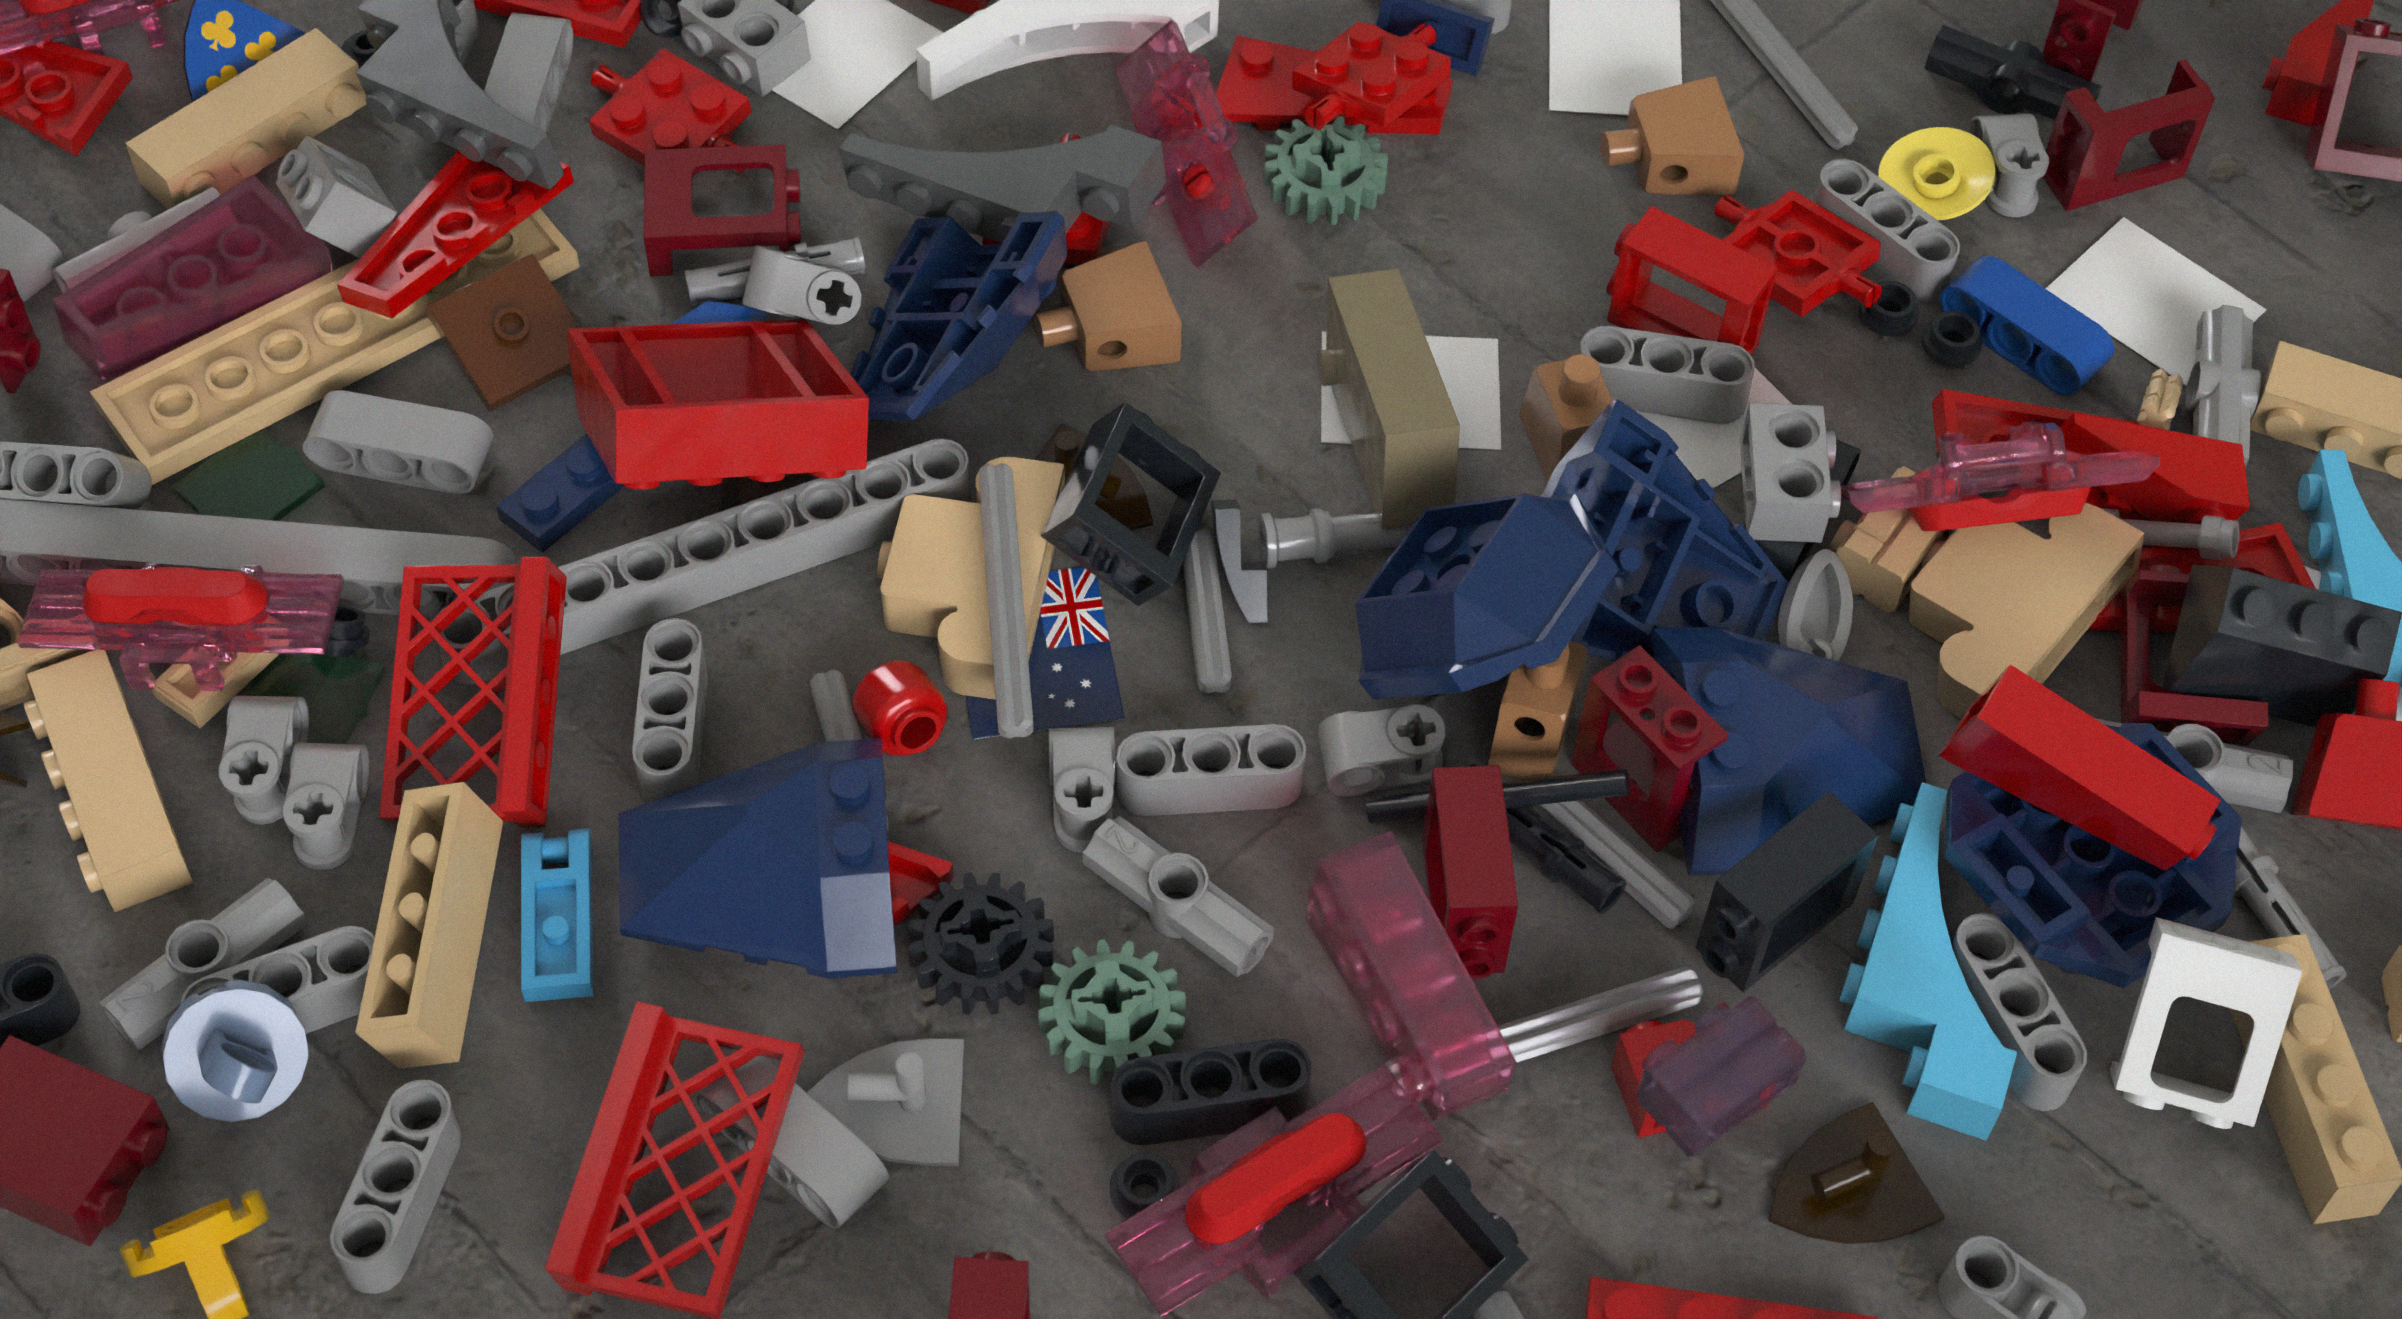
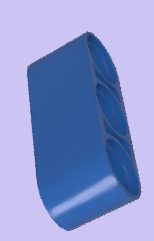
M1988 255L1979 257L1940 294V305L1943 312L1959 311L1971 316L1979 325L1983 345L2059 395L2069 396L2075 394L2114 356L2115 348L2112 338L2103 327L1997 257Z

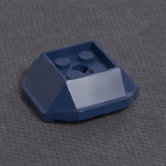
M1523 493L1425 508L1355 603L1363 656L1358 681L1372 700L1465 692L1498 681L1523 664L1530 670L1557 661L1619 570L1589 512L1577 495L1573 493L1541 497Z
M2122 723L2121 727L2106 726L2221 799L2209 820L2210 823L2217 826V829L2204 851L2195 860L2187 856L2166 871L1967 771L1952 779L1947 792L1945 858L2033 957L2057 965L2064 973L2087 975L2125 988L2146 975L2152 956L2148 942L2156 917L2214 932L2224 926L2231 913L2236 874V850L2240 841L2242 818L2151 723ZM2079 857H2084V858L2088 859L2089 861H2085V860H2083V859H2081V858H2079Z

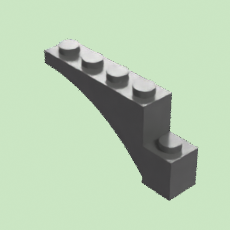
M365 0L357 8L368 30L367 39L376 52L356 72V75L367 96L365 99L366 105L377 118L389 124L396 122L406 126L429 142L435 143L440 141L458 149L465 157L474 162L483 160L499 167L517 181L524 182L528 180L551 190L560 180L564 172L548 134L516 118L494 102L470 78L461 65L455 42V28L462 21L452 0Z
M1112 124L1108 126L1105 132L1049 146L1011 151L953 152L924 150L889 144L853 133L849 135L839 148L850 190L857 192L865 198H875L904 208L909 213L929 218L950 217L968 234L974 233L1000 243L1004 242L1019 213L1057 211L1065 219L1066 233L1082 212L1090 214L1098 220L1110 221L1133 229L1167 182L1162 142Z

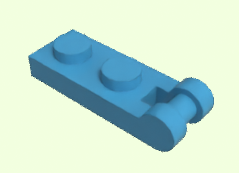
M590 828L571 829L566 837L545 838L543 832L523 833L521 836V991L525 1002L594 996L593 843ZM569 863L568 868L546 869L547 864Z

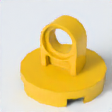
M254 1189L241 1195L243 1208L233 1210L229 1198H225L153 1229L156 1240L150 1242L151 1246L145 1250L142 1249L139 1239L126 1243L119 1249L129 1276L135 1278L147 1275L184 1261L208 1319H243L250 1316L243 1293L222 1244L253 1230L271 1217L261 1191Z

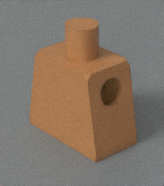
M1716 76L1637 95L1631 100L1626 130L1602 132L1600 139L1601 156L1604 165L1614 166L1634 163L1642 189L1649 194H1736L1744 152Z
M1147 241L1132 244L1066 270L1060 276L1061 307L1034 313L1035 331L1041 347L1046 348L1073 341L1083 367L1091 372L1169 364L1181 361L1182 322Z
M1573 355L1568 359L1541 364L1534 368L1522 402L1519 416L1547 483L1557 464L1610 402L1613 401L1600 373L1599 363L1588 355Z
M1570 641L1557 661L1530 670L1523 664L1511 672L1500 706L1488 766L1500 765L1501 774L1521 780L1553 777L1581 690L1588 652L1584 645ZM1524 717H1530L1539 721L1544 726V733L1540 736L1523 734L1521 730Z

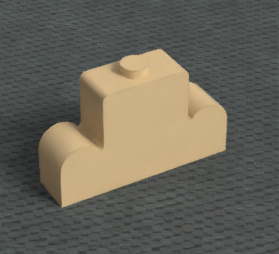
M999 457L986 464L996 466L1004 463L1012 469L1029 662L1055 546L1042 538L1041 534L1065 485L1064 464L1017 457ZM978 473L976 476L977 503L916 494L907 495L902 503L893 541H883L881 545L877 574L878 578L882 579L880 591L885 628L892 632L938 638L940 671L945 685L953 692L964 696L996 700Z
M2085 503L2080 514L2051 518L2048 524L2047 539H2043L2015 522L1959 528L1956 529L1946 542L1942 540L1935 542L1922 562L1921 571L1911 582L1909 623L1943 643L1940 649L1937 677V697L1941 705L1950 713L1962 719L1970 705L2010 664L2040 684H2043L2093 624L2097 615L2105 606H2108L2109 602L2137 571L2145 533L2101 508Z

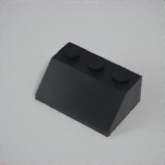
M2192 564L2162 689L2183 695L2268 702V716L2316 728L2321 715L2333 713L2352 715L2356 709L2359 679L2383 680L2387 676L2402 612L2236 568Z

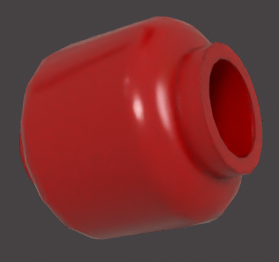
M895 660L877 666L869 671L859 682L853 695V713L860 726L870 739L882 738L883 752L891 756H907L928 749L938 739L947 721L948 707L941 692L925 671L910 661Z

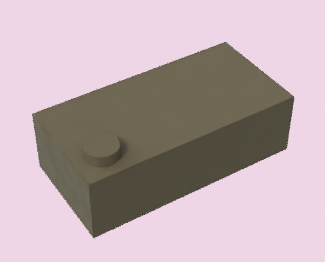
M1399 268L1328 278L1326 350L1318 351L1317 354L1321 384L1323 387H1332L1381 528L1387 529L1413 525L1425 508L1455 504L1460 433L1459 421Z

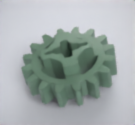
M1338 116L1334 120L1333 125L1326 124L1321 130H1316V125L1314 128H1311L1298 119L1293 120L1291 134L1278 129L1275 132L1274 145H1267L1265 148L1263 184L1271 186V201L1280 202L1286 200L1285 213L1291 216L1299 210H1303L1306 212V222L1311 224L1317 219L1318 215H1326L1330 225H1337L1338 214L1345 213L1352 220L1359 219L1360 205L1373 210L1376 207L1377 194H1384L1386 188L1387 153L1380 152L1381 140L1379 137L1364 139L1365 126L1360 123L1351 130L1345 128V121L1342 116Z
M1098 940L1097 955L1088 957L1079 947L1072 949V967L1068 968L1062 964L1054 963L1051 967V984L1041 985L1039 990V1001L1042 1009L1038 1010L1039 1032L1047 1033L1046 1051L1049 1056L1065 1052L1064 1071L1071 1074L1082 1065L1089 1067L1090 1083L1097 1085L1104 1071L1115 1073L1116 1069L1126 1061L1139 1057L1174 1053L1173 1040L1183 1039L1185 1017L1181 1015L1185 1014L1186 1009L1185 992L1176 991L1177 972L1175 969H1168L1158 973L1159 954L1153 950L1145 955L1142 960L1134 957V942L1126 941L1120 953H1111L1106 940ZM1108 1010L1116 1011V1013H1108Z

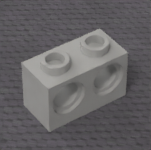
M681 0L678 3L683 26L681 36L687 47L699 57L706 56L720 66L728 78L735 84H745L761 97L767 95L773 88L811 60L805 21L775 0Z
M308 135L305 136L298 149L291 150L281 162L276 185L303 229L359 258L386 231L397 214V211L366 165Z
M1749 403L1739 441L1746 531L1754 540L1822 543L1828 519L1838 517L1841 505L1840 482L1838 480H1830L1829 468H1833L1835 463L1836 435L1834 431H1826L1824 406Z

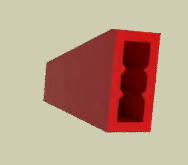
M2011 664L1970 705L1939 754L1940 757L1949 763L2164 871L2186 856L2195 860L2207 847L2217 829V826L2210 823L2209 820L2221 799Z

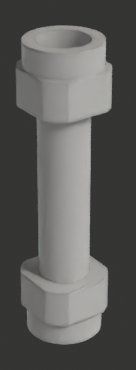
M2101 508L2144 532L2143 545L2199 549L2200 556L2204 559L2221 560L2223 557L2234 558L2236 556L2239 544V523L2236 520H2225V517L2203 516L2201 524L2122 519L2118 509Z

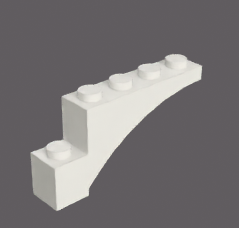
M999 0L984 10L976 11L967 20L943 34L930 38L924 45L916 49L918 88L933 101L964 84L995 72L1034 61L1070 55L1111 52L1168 55L1176 62L1217 37L1219 0Z

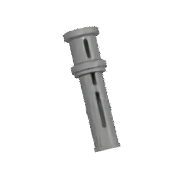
M1322 508L1310 509L1307 516L1273 519L1270 513L1259 514L1257 519V541L1260 560L1268 569L1275 568L1277 561L1313 558L1314 562L1319 564L1327 563L1329 559H1333L1334 553L1397 547L1412 525L1382 529L1376 512L1330 516L1328 510L1323 511Z

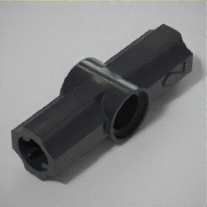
M1945 25L1941 27L1935 38L1924 68L1927 71L1979 90L1982 102L1989 109L2004 115L2016 114L2025 108L2056 120L2065 92L2086 87L2097 102L2102 88L2099 84L2047 65L2043 53L2036 46L2020 40L2010 41L2000 47Z

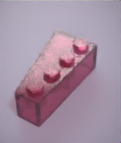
M252 175L53 300L65 343L101 380L146 364L332 272L329 249L316 236L306 232L297 217Z
M1388 831L1317 859L1312 888L1308 889L1309 903L1305 919L1373 1025L1376 1034L1397 1062L1403 1085L1410 1098L1416 1103L1421 1101L1431 1119L1435 1121L1506 1091L1517 1062L1392 832Z

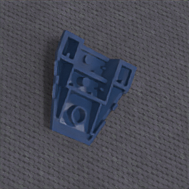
M1057 211L1019 213L1004 242L994 245L979 244L950 217L915 219L886 271L883 281L891 287L884 310L880 307L874 308L868 322L876 330L869 353L864 350L858 352L850 374L869 397L868 419L915 420L998 367L1041 302L1050 295L1056 286L1057 274L1067 258L1064 217Z
M1618 399L1610 402L1557 464L1541 496L1552 497L1575 493L1589 512L1606 548L1619 568L1570 641L1584 645L1588 649L1587 655L1611 661L1618 660L1639 645L1654 659L1650 635L1654 628L1717 627L1765 641L1789 584L1788 581L1741 523L1733 525L1712 500L1716 492L1704 478L1700 480L1695 479L1675 454L1679 447L1668 433Z
M1717 627L1654 628L1650 633L1654 660L1729 734L1726 742L1697 760L1694 764L1691 775L1694 796L1684 806L1679 818L1688 876L1724 874L1828 791L1833 793L1871 827L1896 817L1900 803L1913 806L1921 783H1927L1908 681Z
M882 738L814 743L619 813V920L621 936L703 953L706 947L744 954L746 962L767 965L768 960L802 966L807 968V974L828 979L897 973Z

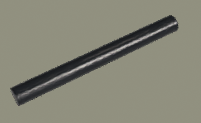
M1627 769L1502 782L1506 809L1630 795V781ZM1429 791L1368 797L1366 800L1368 820L1370 823L1424 818Z

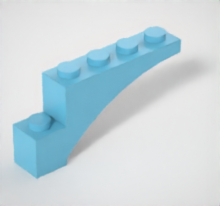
M2320 450L2309 474L2302 475L2298 487L2299 506L2302 510H2307L2311 526L2308 538L2309 554L2312 559H2318L2321 573L2319 590L2402 612V562L2393 553L2372 521L2355 486L2345 451ZM2402 616L2388 674L2383 679L2400 683V687H2402Z
M1922 782L1913 806L1900 803L1888 840L1900 843L1896 858L1887 855L1883 857L1872 891L1884 896L1880 912L1868 908L1856 943L1857 947L1868 950L1864 965L1851 963L1841 991L1839 1001L1851 1005L1844 1030L1910 1052L1901 1083L1913 1088L1906 1114L1987 1141L2002 1110L2017 1051L2003 1047L1990 1028L1969 991L1952 949L1942 910L1938 875L1939 830L1947 790Z

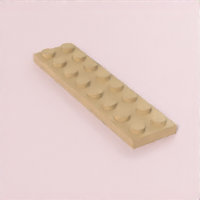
M538 209L394 318H389L342 301L337 284L360 260L358 258L90 391L95 407L130 456L146 466L151 476V485L309 406L324 398L328 392L340 390L440 339L441 336L426 314L427 305L532 253L552 282L580 267L577 251L545 213Z

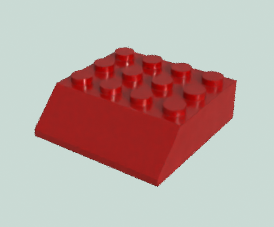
M806 319L567 329V344L578 417L616 484H623L625 487L639 490L656 488L660 485V481L685 480L690 484L699 486H711L721 483L723 478L747 476L759 482H776L784 479L785 474L810 473L815 477L832 479L844 476L846 470L866 469L869 397Z

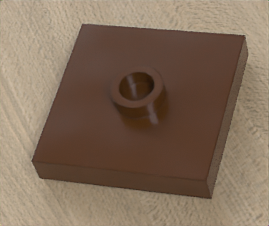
M533 253L427 305V316L488 412L571 370L567 329L580 328V326Z

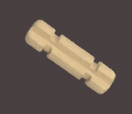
M2164 368L2152 373L2151 381L2146 388V395H2144L2138 415V425L2164 430L2170 429V422L2175 417L2183 387V380L2179 374L2168 376Z

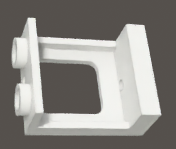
M2156 917L2148 942L2152 956L2120 1062L2113 1061L2110 1068L2115 1089L2124 1091L2122 1095L2124 1099L2141 1107L2162 1110L2165 1103L2192 1110L2191 1116L2194 1119L2213 1127L2231 1129L2234 1122L2254 1127L2302 969L2295 956L2291 953ZM2182 996L2191 997L2243 1011L2252 1017L2253 1027L2232 1093L2151 1071L2170 1006L2176 998Z

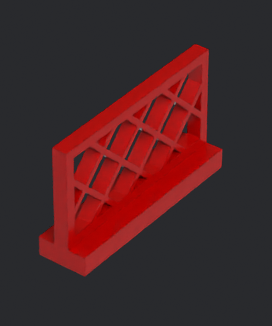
M521 557V564L404 566L379 818L383 821L398 822L403 782L421 765L428 770L440 785L459 782L466 783L486 764L497 776L495 804L486 805L503 822H514L520 827H546L567 576L549 558ZM460 583H472L466 590H463L458 585ZM494 583H514L513 603L492 621L475 601ZM422 584H448L458 597L430 622L419 610ZM469 607L487 627L458 653L441 632ZM419 621L424 628L417 634ZM511 625L509 639L503 632ZM498 638L509 650L507 666L487 684L469 663ZM435 639L453 659L424 684L413 672L415 656ZM464 670L481 690L456 714L452 715L435 695L458 673ZM413 684L418 691L411 697ZM505 688L503 701L498 694ZM429 701L447 722L418 747L407 735L409 719ZM492 701L503 713L502 729L481 747L463 726ZM458 733L475 754L447 779L429 758L451 737ZM407 747L412 754L405 760ZM500 751L498 765L492 757Z
M636 1001L545 1270L563 1290L591 1296L592 1291L704 1317L720 1319L805 1050L800 1043L668 1016L661 1006ZM682 1039L710 1045L718 1062L681 1082L673 1065ZM720 1047L736 1051L725 1057ZM759 1055L781 1060L775 1081L748 1097L734 1070ZM727 1075L741 1102L704 1123L690 1096ZM670 1077L675 1087L665 1092ZM683 1101L697 1127L660 1148L651 1133L656 1116ZM767 1104L763 1119L761 1120L756 1110ZM749 1115L758 1130L754 1147L726 1163L712 1136ZM705 1141L719 1168L682 1189L668 1162ZM648 1144L652 1151V1154L642 1159L646 1145ZM660 1167L675 1194L638 1216L629 1200L633 1184L636 1180ZM746 1170L740 1187L735 1176ZM728 1182L737 1198L732 1215L705 1231L690 1203L721 1184ZM683 1208L698 1236L660 1257L645 1229ZM625 1211L630 1221L620 1226ZM638 1234L652 1263L627 1278L604 1274L611 1250ZM724 1238L718 1255L713 1244ZM705 1249L715 1267L706 1296L678 1291L668 1271ZM660 1276L665 1287L647 1283Z

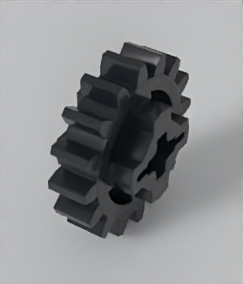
M966 873L963 880L964 888L956 891L950 884L943 881L939 884L940 901L937 903L931 899L922 898L919 902L920 919L910 920L908 925L909 940L911 942L908 945L910 967H917L919 987L926 989L936 985L937 1004L941 1006L950 1002L954 996L960 998L962 1012L966 1015H970L976 1002H986L987 1009L991 1015L998 1014L999 999L1006 996L1016 1005H1022L1025 1003L1023 985L1027 984L1040 989L1041 985H1044L1043 967H1050L1054 962V944H1052L1054 942V924L1052 919H1044V901L1039 897L1025 902V884L1021 881L1012 885L1009 890L1002 889L999 873H992L987 885H977L973 874Z

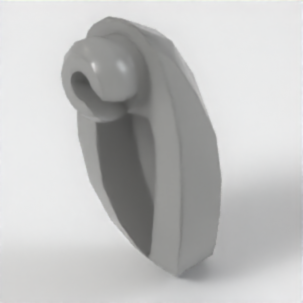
M1821 549L1805 558L1798 566L1786 588L1780 605L1778 633L1781 646L1839 661L1846 647L1852 626L1853 596L1850 580L1843 562L1835 552L1829 549Z

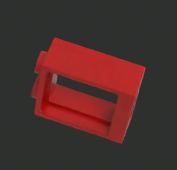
M1653 206L1648 209L1637 225L1628 223L1624 227L1614 247V255L1619 257L1618 266L1612 273L1606 288V293L1612 296L1607 321L1621 328L1730 343L1742 347L1750 355L1754 352L1761 337L1778 267ZM1653 265L1726 300L1723 317L1650 281Z

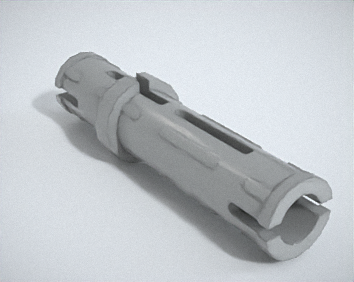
M859 237L807 247L806 242L794 244V250L786 251L787 253L807 258L810 262L840 269L847 272L850 276L866 274ZM753 258L706 268L684 270L692 308L698 307L706 301L717 302L744 297Z
M2241 827L2239 846L2236 850V874L2233 896L2243 897L2270 938L2292 936L2276 912L2281 914L2295 935L2306 934L2327 987L2330 990L2346 977V970L2336 961L2311 925L2309 919L2303 914L2276 876L2279 867L2270 855L2262 856ZM2238 857H2240V858L2243 860V862L2245 863V865L2248 867V869L2250 870V872L2253 874L2254 879L2257 881V883L2259 884V886L2262 887V889L2265 891V893H2263V892L2260 890V888L2257 886V884L2255 883V881H2254L2253 878L2251 877V874L2248 872V870L2246 869V867L2241 863V861L2238 859Z

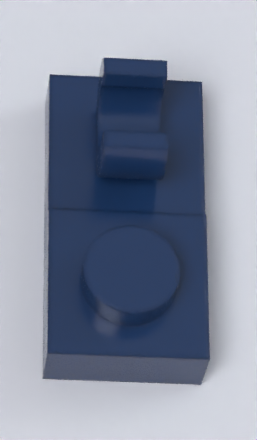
M1382 0L1376 25L1383 31L1398 37L1406 36L1421 23H1426L1425 28L1427 25H1430L1435 30L1437 38L1436 42L1428 48L1451 57L1452 69L1475 76L1481 70L1495 18L1437 0Z

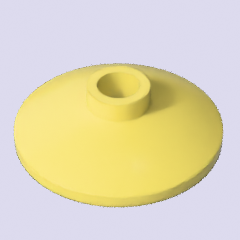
M1933 127L1912 132L1895 142L1883 156L1878 176L1934 219L1946 220L1963 215L1984 201L1994 185L1995 162L1989 148L1976 136L1960 129Z

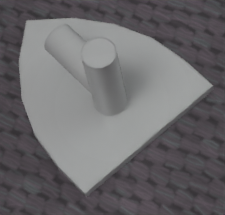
M929 1038L899 1041L863 1052L830 1071L807 1092L881 1159L921 1166H959L964 1039Z

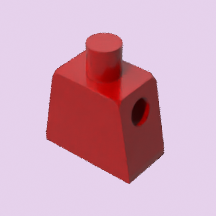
M2359 679L2355 715L2342 713L2321 715L2293 801L2291 815L2402 830V721H2396L2400 683L2376 679Z

